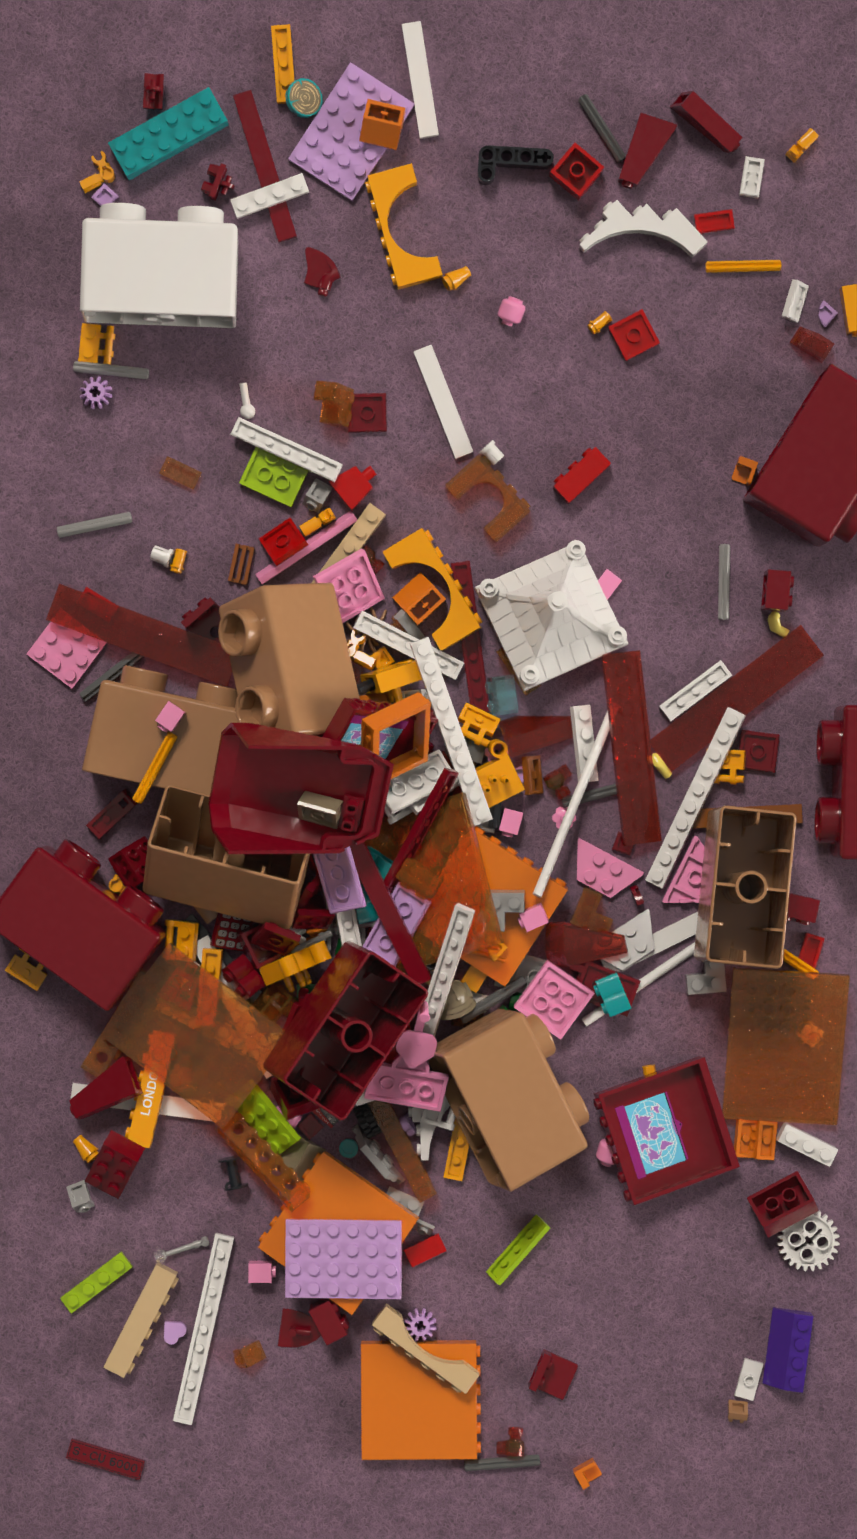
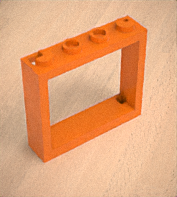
M419 692L363 718L361 722V746L379 755L380 731L413 715L417 717L414 720L413 749L390 760L394 764L391 779L428 761L431 702Z

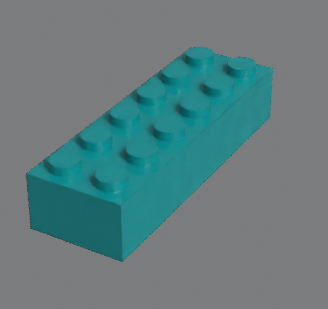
M208 87L108 142L126 177L128 180H131L229 126V123L211 89Z

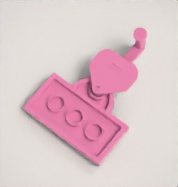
M424 1001L418 1010L414 1031L405 1030L397 1041L396 1050L399 1054L394 1057L391 1064L383 1062L365 1089V1099L441 1112L449 1075L430 1071L428 1060L434 1056L437 1040L432 1034L423 1033L425 1022L430 1020L427 1001Z

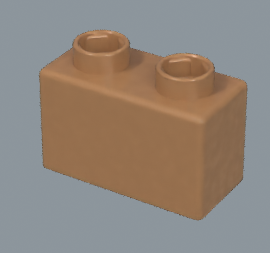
M332 583L263 585L220 606L219 641L230 658L238 694L235 705L238 723H254L322 737L343 699H360L337 597Z
M127 665L123 666L120 683L104 680L100 684L82 770L141 783L167 735L166 732L157 727L159 723L155 720L167 702L170 701L185 711L186 714L175 730L171 732L177 736V739L152 786L163 789L167 786H175L210 795L221 732L230 723H238L235 711L238 696L237 690L200 682L196 699L165 693L168 680L167 674Z
M167 786L148 840L143 882L144 893L260 924L272 922L281 928L290 929L307 874L310 854H228L211 830L208 805L210 795L175 786Z
M722 806L711 809L708 812L694 958L696 960L779 969L782 966L797 820L794 813L735 806Z
M497 1009L438 1042L434 1056L428 1060L432 1071L449 1075L445 1097L487 1181L491 1185L509 1192L514 1191L580 1153L588 1145L580 1129L582 1125L589 1122L587 1107L572 1084L564 1082L561 1085L558 1084L546 1058L555 1053L556 1047L548 1028L535 1014L525 1017L521 1012Z

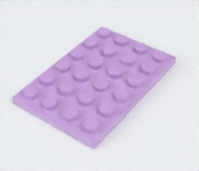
M350 62L288 160L353 202L368 179L367 175L371 174L387 149L359 142L367 99L404 107L406 111L404 121L415 104Z
M286 1219L285 1298L402 1299V1220Z

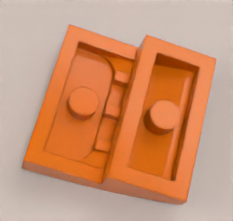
M736 1118L734 1137L736 1156L774 1160L778 1122Z

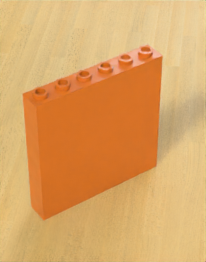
M470 826L469 829L471 831L462 838L426 894L425 898L432 903L416 930L442 946L454 907L459 903L475 910L469 932L485 931L486 890H525V909L542 903L547 917L550 919L568 891L567 883L558 877L555 880L550 876L542 897L534 896L533 891L543 868L540 867L538 869L533 866L534 862L527 857L523 859L519 857L515 849L509 846L505 848L500 845L501 841L496 837L491 836L490 838L486 836L482 828ZM505 912V932L494 934L508 947L499 956V958L506 960L505 963L493 962L492 959L468 954L467 951H462L460 957L505 987L546 925L544 924L527 932L519 924L520 912ZM493 934L476 938L479 939V944L488 945ZM478 948L477 950L489 954L488 949Z
M324 1151L322 1154L318 1153L313 1160L315 1165L312 1169L308 1168L302 1176L304 1179L302 1184H297L291 1192L293 1195L291 1200H286L280 1208L282 1211L280 1216H275L269 1224L271 1226L269 1232H264L259 1238L260 1245L258 1248L285 1267L286 1219L402 1220L403 1243L420 1217L330 1153ZM329 1298L351 1315L354 1314L363 1299Z
M476 1340L415 1341L422 1349L434 1356L448 1360L466 1361L479 1371L480 1376V1365H477L476 1357H480V1345L476 1346ZM361 1341L362 1460L477 1459V1453H481V1441H477V1434H481V1422H477V1415H481V1404L477 1403V1396H480V1384H477V1379L466 1394L462 1391L458 1393L451 1387L452 1384L449 1381L445 1380L444 1382L435 1375L436 1372L431 1368L427 1370L420 1364L421 1361L419 1359L409 1357L404 1352L405 1349L400 1345L396 1347L390 1341Z

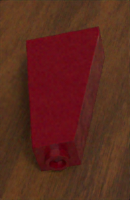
M694 91L682 92L670 106L673 111L723 152H734L740 146L739 142L743 137Z
M640 113L618 180L622 187L632 189V187L636 188L674 134L677 124Z
M120 1058L69 1100L71 1104L70 1111L76 1119L87 1118L143 1094L132 1058Z

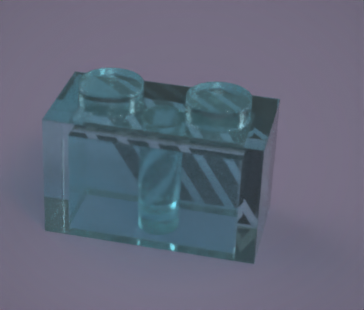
M514 674L487 678L485 689L486 693H489L490 701H488L489 712L494 716L519 713Z

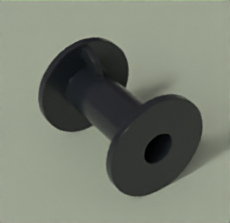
M242 1155L229 1156L218 1160V1163L225 1162L229 1182L225 1184L224 1191L236 1190L249 1185L248 1183H241L236 1159L242 1158Z

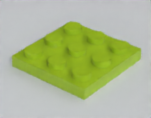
M255 447L239 484L292 508L309 470Z

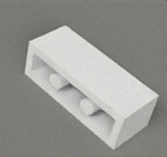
M783 1122L776 1137L778 1142L829 1167L838 1152L835 1146L786 1122Z

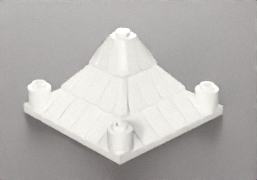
M579 540L571 541L567 547L500 577L485 579L480 585L475 587L476 593L523 691L628 645L627 633L624 628L619 626L585 555V545Z

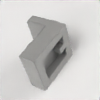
M316 478L305 495L303 505L309 510L319 513L333 487Z
M85 1180L66 1187L72 1208L76 1212L84 1213L95 1206L91 1200Z

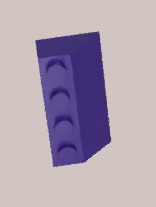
M773 1307L763 1384L786 1391L803 1393L813 1324L811 1312Z

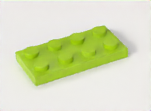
M253 1079L249 1080L227 1098L275 1157L301 1139Z

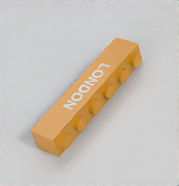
M154 1030L148 1037L147 1044H150L149 1052L145 1051L143 1063H146L144 1071L141 1070L139 1074V1082H141L143 1094L134 1097V1101H137L135 1109H131L129 1116L132 1123L131 1127H127L125 1133L126 1138L145 1148H151L178 1036Z

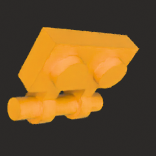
M82 323L78 361L98 363V358L101 356L104 357L103 364L111 365V358L114 356L112 346L116 335L114 334V326L107 325L106 333H101V325ZM100 339L105 340V350H99Z
M468 703L465 704L458 717V721L464 724L461 727L463 736L474 741V744L487 747L490 740L483 738L484 735L492 737L501 720ZM471 727L479 731V734L477 735L469 731L468 728Z
M745 750L729 751L721 769H730V775L720 774L719 771L714 784H719L720 782H729L730 785L744 783L745 776L737 775V770H745Z
M27 953L23 957L15 954L5 971L38 991L48 976L47 973L42 971L44 966L39 963L36 967L29 963L28 959L31 956Z

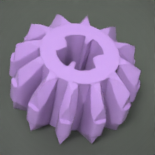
M99 376L96 382L93 377H90L91 383L88 384L87 381H84L83 383L87 387L80 388V391L85 393L80 398L86 399L84 402L86 406L91 403V408L95 409L97 403L99 409H102L101 402L108 405L109 402L105 398H112V394L106 393L111 391L112 387L107 386V380L101 383V377ZM95 388H98V391L101 392L97 397H94L91 393L92 390L95 391Z
M415 1308V1315L409 1312L408 1316L410 1319L404 1320V1323L408 1324L406 1328L407 1331H410V1336L412 1337L415 1334V1341L419 1340V1336H422V1340L426 1341L425 1335L427 1334L429 1337H432L431 1331L436 1330V1326L432 1325L436 1323V1319H430L432 1312L425 1315V1308L422 1309L421 1314H419L418 1308ZM419 1321H423L425 1327L422 1326V1329H419L415 1323L419 1324Z

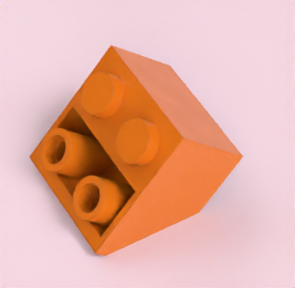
M367 99L359 142L397 150L406 113L405 108Z
M421 572L392 597L417 626L446 601V598Z

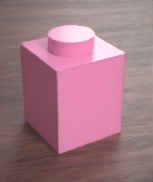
M168 701L155 720L159 723L157 727L166 733L168 730L173 732L186 712Z
M504 808L499 830L502 831L501 835L511 838L513 834L518 835L523 816L522 812Z
M542 903L529 907L524 912L519 913V924L527 932L549 923Z
M249 1261L248 1283H272V1277H276V1266H272V1261Z

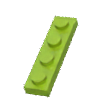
M536 1214L489 1267L486 1273L498 1285H501L549 1231L550 1227Z
M121 1251L65 1293L60 1299L72 1314L130 1270L133 1265Z

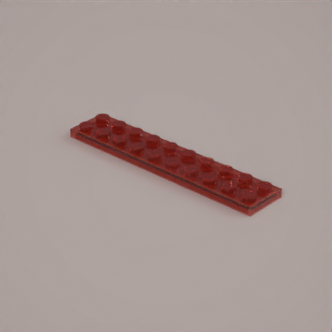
M59 584L46 618L47 621L220 685L228 686L232 675V667L229 654L224 651L220 643Z
M799 625L648 741L672 772L712 741L727 707L747 715L823 657L824 654L804 628Z
M640 650L603 654L602 665L623 846L662 841Z

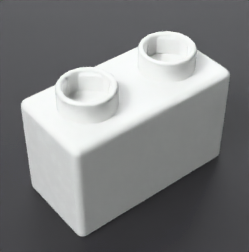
M107 203L100 207V218H86L83 220L80 312L85 322L217 328L236 327L238 229L235 224L224 223V212L221 209L209 206H185L178 210L177 221L146 220V208L141 205Z

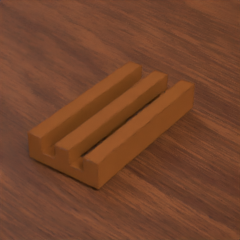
M235 544L228 577L229 582L247 585L255 547ZM240 548L242 549V553L239 562L236 579H234L233 575L237 561L238 551ZM246 550H249L244 580H240Z
M540 755L522 757L525 795L543 794Z

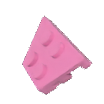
M694 835L662 902L699 903L704 845L697 836Z
M578 838L576 880L611 898L644 874L641 870Z

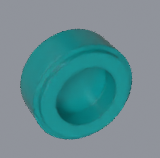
M344 1139L340 1143L339 1152L345 1158H352L358 1152V1144L353 1139Z

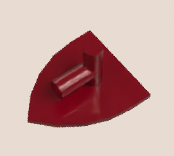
M283 1308L278 1346L301 1347L316 1341L321 1336L310 1316L300 1311Z

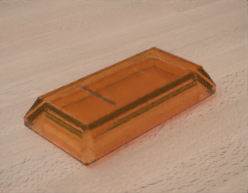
M168 456L159 474L193 490L202 473Z

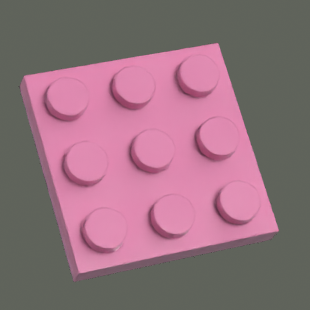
M362 548L313 576L315 583L330 582L334 585L342 623L385 599L367 554Z
M60 609L27 652V655L73 689L106 646L107 642L63 609Z
M546 960L514 1004V1008L525 1016L530 1014L537 1015L544 1022L550 1033L562 1039L595 993Z

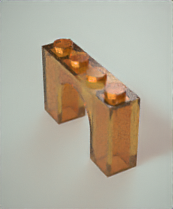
M478 454L445 484V488L457 501L472 487L481 483L494 485L500 490L504 500L503 508L483 528L492 540L497 543L530 513L528 508L531 506L524 498L520 500L517 497V490L511 484L507 486L503 481L505 477L498 470L494 471L490 467L492 463L485 455L481 457Z

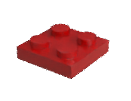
M643 309L608 327L625 362L660 344Z
M288 518L259 538L276 566L308 545L291 518Z

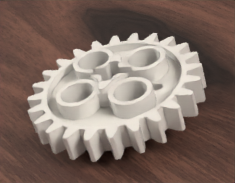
M819 1210L816 1214H812L782 1230V1234H777V1237L782 1239V1241L777 1242V1245L783 1246L779 1252L786 1253L783 1256L784 1260L790 1258L788 1263L790 1266L796 1263L795 1268L797 1270L802 1265L804 1271L807 1270L808 1266L814 1271L816 1265L819 1269H822V1262L829 1265L826 1260L827 1258L834 1259L831 1253L838 1252L834 1246L840 1245L838 1241H835L840 1236L833 1233L837 1230V1227H831L833 1224L832 1219L826 1221L828 1218L827 1214L821 1217V1211ZM808 1222H814V1228L811 1231L805 1230V1225ZM799 1234L797 1242H790L791 1235ZM806 1236L811 1238L812 1242L810 1244L806 1242ZM820 1237L826 1238V1243L823 1246L817 1245V1240ZM810 1249L811 1255L807 1258L802 1257L803 1250Z

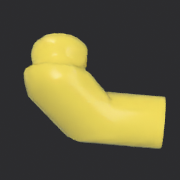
M772 611L767 619L769 629L779 636L786 638L790 630L781 626L780 613Z
M653 753L648 756L649 764L654 765L665 779L672 775L671 770L667 767L660 754Z

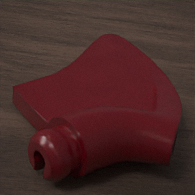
M307 247L305 249L307 274L304 283L319 288L318 295L326 297L333 282L341 278L339 270L326 254Z

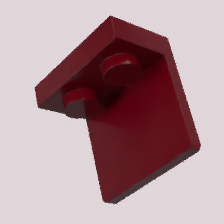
M145 836L108 858L125 887L126 885L136 887L144 881L148 839Z
M317 895L307 908L297 909L291 927L292 929H328L335 917V913L330 914L329 910H326L324 907L322 896Z
M543 1349L528 1382V1387L535 1392L539 1389L563 1400L578 1368V1364Z

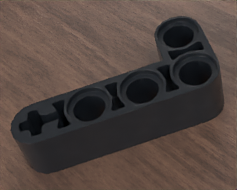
M484 146L479 151L478 181L482 185L492 184L495 178V167L548 169L553 164L554 155L549 149ZM490 152L493 156L492 159H483V153ZM504 153H508L512 159L504 161L501 156ZM523 154H527L531 157V160L523 162L520 157ZM534 154L537 155V158H536L537 161H536V163H533V162H534V157H535ZM544 155L549 159L547 163H543L542 158ZM482 172H490L491 178L483 179L481 176Z

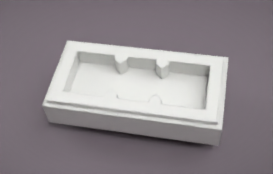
M745 157L739 196L759 197L765 159Z
M792 279L782 317L792 322H799L809 288L808 285L799 280Z
M744 1358L734 1393L735 1396L751 1401L754 1400L763 1368L762 1362Z

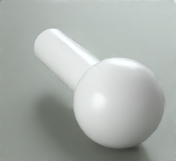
M247 382L239 383L243 403L240 414L245 419H251L255 415V408L250 404Z

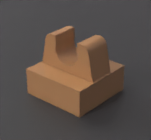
M728 1400L729 1422H732L733 1419L739 1420V1423L747 1421L748 1402Z

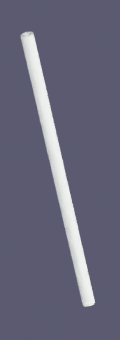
M611 702L533 891L534 896L541 898L619 709V705Z
M695 942L639 979L641 982L637 992L694 954ZM598 1007L581 1019L588 1026L605 1014L602 1007Z

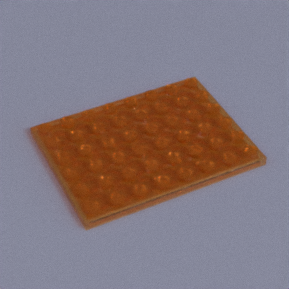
M462 792L446 797L401 880L403 884L432 902L412 936L426 966L437 963L452 913L457 903L475 910L461 956L504 943L466 793ZM411 812L392 824H389L388 816L383 817L379 836L366 840V846L376 849L394 861L419 815L416 816L414 812ZM399 960L396 968L404 973L406 970L401 960Z
M169 943L102 1032L101 1036L223 1129L266 1073L263 1063L285 1030L176 946Z
M733 968L722 1112L725 1119L837 1125L849 974Z

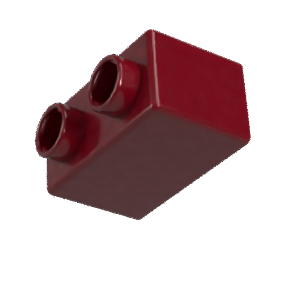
M830 364L821 373L743 498L745 503L816 547L831 541L833 536L848 543L857 532V379L833 364Z
M845 705L835 708L834 720H820L818 724L816 742L817 761L820 766H833L832 798L819 797L816 802L815 838L817 843L831 844L830 852L833 857L857 860V705Z
M64 839L57 850L51 846L38 847L33 851L0 897V934L103 1010L109 1011L117 1005L165 939L166 930L156 923L164 913V909L132 885H126L119 896L94 878L101 868V863L86 850L68 839Z
M347 941L342 945L264 1061L263 1067L270 1074L338 1120H345L427 998L428 990L375 952Z

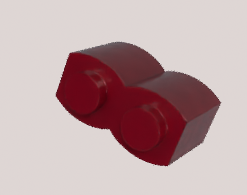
M244 954L222 969L223 978L233 985L236 996L244 1001L265 986L264 980L254 970L253 965Z

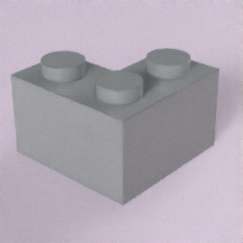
M486 890L485 931L505 932V912L525 911V890Z
M703 961L704 972L685 974L686 993L688 995L727 992L724 963Z

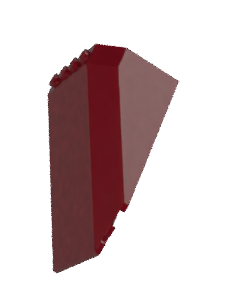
M230 723L221 732L209 797L211 830L228 854H334L344 852L345 848L349 846L359 845L368 839L371 840L379 836L394 764L358 744L254 723ZM305 791L342 801L344 800L345 793L354 797H363L364 803L357 832H349L341 828L334 829L299 819L297 806L299 799Z

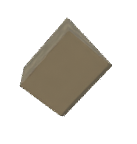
M305 791L297 804L299 819L337 829L343 801Z
M298 1134L301 1139L282 1152L275 1165L290 1177L304 1181L302 1176L308 1168L311 1170L315 1165L313 1160L318 1153L322 1154L327 1150Z

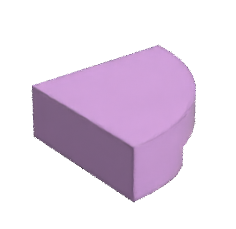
M823 300L819 307L818 316L820 323L825 328L838 312Z

